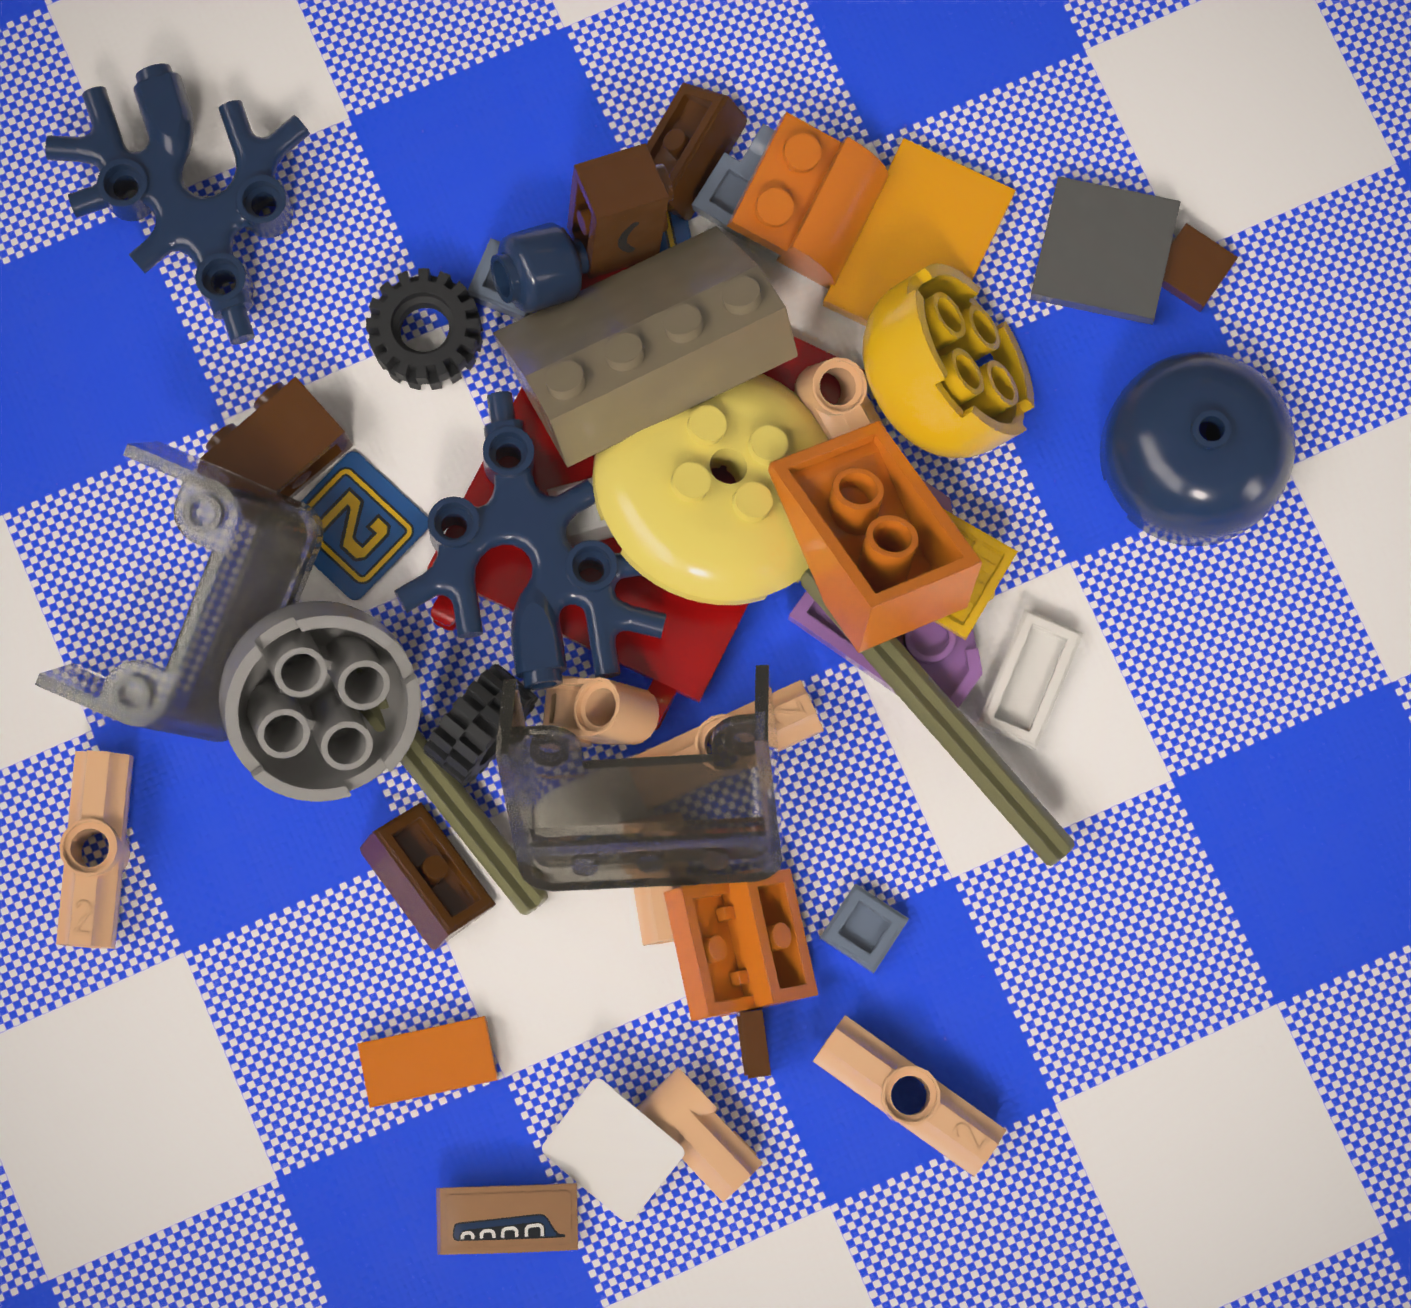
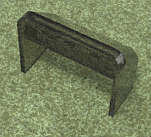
M160 441L128 443L123 456L183 481L174 503L173 513L176 526L185 538L212 550L166 669L145 660H131L118 665L105 677L75 663H71L39 673L35 685L126 725L210 742H224L228 740L220 714L219 690L226 661L239 639L256 622L280 608L299 603L323 542V524L319 515L309 505Z
M756 665L755 714L735 715L719 722L712 733V754L584 760L581 742L571 731L554 725L526 726L517 679H503L495 756L519 872L522 878L529 885L537 889L557 892L756 882L774 875L782 863V829L777 731L769 665Z

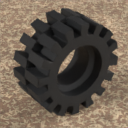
M418 268L419 276L409 277L408 272L404 271L397 274L400 282L392 286L386 281L380 287L382 296L379 300L374 297L372 298L369 305L371 318H366V330L369 334L368 341L382 369H386L390 377L399 384L403 380L408 382L411 389L421 390L422 384H429L431 390L442 389V381L450 379L452 384L462 379L460 372L465 367L470 371L476 363L474 355L476 351L481 352L483 344L481 337L483 328L474 299L469 296L467 288L460 281L457 284L452 282L450 274L440 271L437 277L431 275L429 268ZM421 308L435 309L441 312L449 322V332L445 341L438 348L426 352L411 349L401 338V328L404 320L410 313Z
M494 664L489 670L486 669L481 673L477 682L474 680L467 687L466 693L462 697L459 696L452 704L453 708L449 713L444 714L438 722L440 725L430 734V740L425 744L423 752L459 783L466 786L468 782L471 783L479 773L481 774L488 767L492 759L495 760L506 743L509 744L515 736L514 733L523 726L527 720L526 717L533 711L538 697L531 690L525 689L524 684L501 665Z

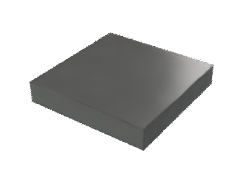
M1058 176L1030 300L1153 325L1181 201Z

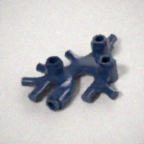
M165 63L147 66L136 73L137 83L133 87V92L149 137L147 146L141 151L136 152L130 151L124 144L106 87L96 86L87 89L82 93V97L92 124L90 133L80 137L48 135L45 143L47 160L87 163L95 165L100 171L96 184L68 194L69 202L76 218L109 207L113 214L122 220L138 221L147 217L153 211L156 219L154 230L143 243L128 254L130 258L146 274L171 252L180 251L188 255L197 267L195 274L196 285L211 307L214 318L223 319L231 344H243L254 339L255 334L247 313L253 307V282L241 261L233 255V240L238 231L247 227L252 233L263 238L277 237L290 227L293 220V207L282 184L275 179V173L278 164L285 155L310 135L306 126L297 116L293 115L269 136L259 137L251 129L241 100H232L222 104L218 110L235 157L236 171L233 180L225 190L214 196L203 197L189 191L183 182L182 172L193 144L194 120L181 75L173 72L171 66ZM138 190L132 198L123 199L128 191ZM267 206L276 207L272 214L259 216L263 208ZM228 282L236 283L234 289L229 293H219L220 288Z
M509 391L491 393L487 395L491 423L483 428L485 436L483 464L487 478L494 484L492 496L485 505L475 507L468 500L456 496L446 497L438 501L428 515L430 541L438 555L432 567L422 575L394 590V593L406 613L435 596L444 595L453 604L458 638L480 636L483 634L475 581L476 567L481 557L490 549L501 545L516 546L529 556L532 564V575L516 602L511 621V646L517 678L523 679L524 688L540 690L556 687L563 683L562 673L568 668L560 613L568 605H577L584 610L595 678L601 677L606 679L619 676L621 672L616 646L617 635L622 631H631L661 639L667 614L631 605L617 597L615 586L618 581L627 577L641 576L620 553L614 554L608 545L596 540L583 541L574 547L569 543L566 536L569 522L578 513L596 504L592 484L586 479L557 496H550L541 491L533 476L534 445L526 433L524 421L515 417L512 393ZM505 456H513L520 461L512 468H505L498 463ZM453 525H459L466 530L464 535L459 538H449L444 534V531ZM594 568L602 574V577L597 581L588 582L580 576V573L584 569Z

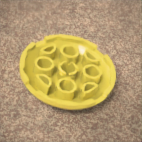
M760 374L678 415L645 428L622 442L595 454L592 479L596 508L601 521L605 520L612 535L622 548L620 554L642 576L664 590L685 599L715 605H740L765 600L768 595L785 589L795 582L799 583L802 575L809 568L768 472L769 464L829 439L796 393L782 383L764 374ZM721 465L727 466L726 470L732 474L736 483L727 484L717 480L710 469L720 468Z

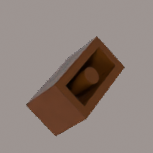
M646 143L578 163L573 167L567 228L571 237L579 238L586 249L589 260V270L587 273L589 279L633 266L660 252L663 232L668 230L666 214L668 202L673 200L674 192L666 167L663 164L655 165Z
M296 376L286 385L278 382L265 390L254 403L255 411L238 426L231 423L216 432L206 444L205 448L208 452L199 458L210 474L258 528L353 446L343 428Z

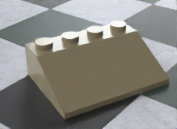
M718 226L712 227L581 290L574 300L539 310L493 332L497 344L567 468L622 442L645 428L678 415L798 356L786 306L759 265Z

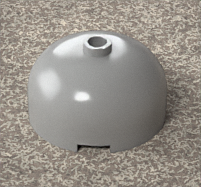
M307 601L288 605L266 615L239 639L231 651L222 673L219 706L223 727L230 745L238 759L251 772L252 777L256 781L285 797L302 801L324 802L352 796L351 790L372 781L386 769L391 772L399 764L413 742L418 729L421 714V691L418 678L407 654L395 636L376 618L362 610L339 602ZM356 668H361L363 671L357 673ZM386 698L389 707L380 709L386 729L382 732H377L359 710L374 708Z

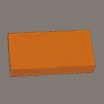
M486 1016L357 1043L370 1108L499 1080Z

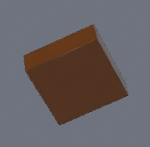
M1186 223L1171 244L1162 287L1201 312L1238 257Z
M763 1011L740 1012L736 1019L744 1076H748V1079L771 1076Z

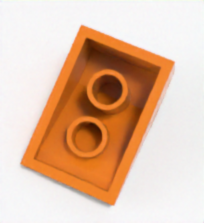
M880 421L769 464L768 472L823 602L858 653L967 608L982 561Z

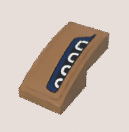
M577 1183L436 1188L438 1255L578 1250Z

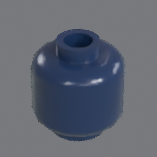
M553 222L521 230L503 237L498 247V253L491 258L492 279L499 296L505 303L512 302L516 308L525 313L536 312L577 298L582 287V275L587 274L589 270L588 255L581 240L576 237L571 238L563 227Z

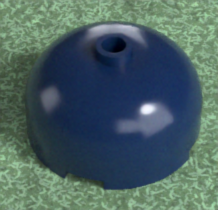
M1186 352L1151 364L1138 373L1125 386L1114 402L1102 430L1099 454L1103 479L1104 481L1107 480L1113 496L1128 514V520L1138 528L1157 539L1172 544L1209 546L1222 543L1226 539L1245 532L1258 523L1277 503L1288 484L1293 470L1296 442L1292 418L1283 398L1271 382L1259 371L1236 358L1224 354ZM1203 422H1208L1206 428L1207 440L1199 432V425Z

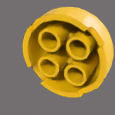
M936 263L923 268L895 285L877 302L868 318L863 336L862 355L869 387L880 409L893 427L909 442L937 456L969 458L991 451L1027 430L1023 420L1024 413L1035 406L1033 385L1023 353L1007 322L1004 321L996 326L989 314L974 298L979 294L981 288L959 270L945 264ZM989 353L993 356L994 360H990L980 367L975 362Z

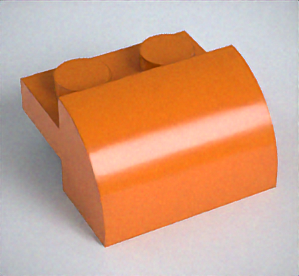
M786 112L781 117L727 227L777 253V262L829 289L831 284L835 286L888 179V171L885 165L872 152L847 136L840 142Z
M790 868L747 874L725 881L683 886L664 892L691 1021L738 1014L819 995Z

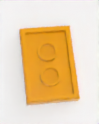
M903 138L888 169V179L835 286L831 284L823 300V306L866 326L875 305L891 288L931 264L938 263L951 266L973 281L1016 190Z

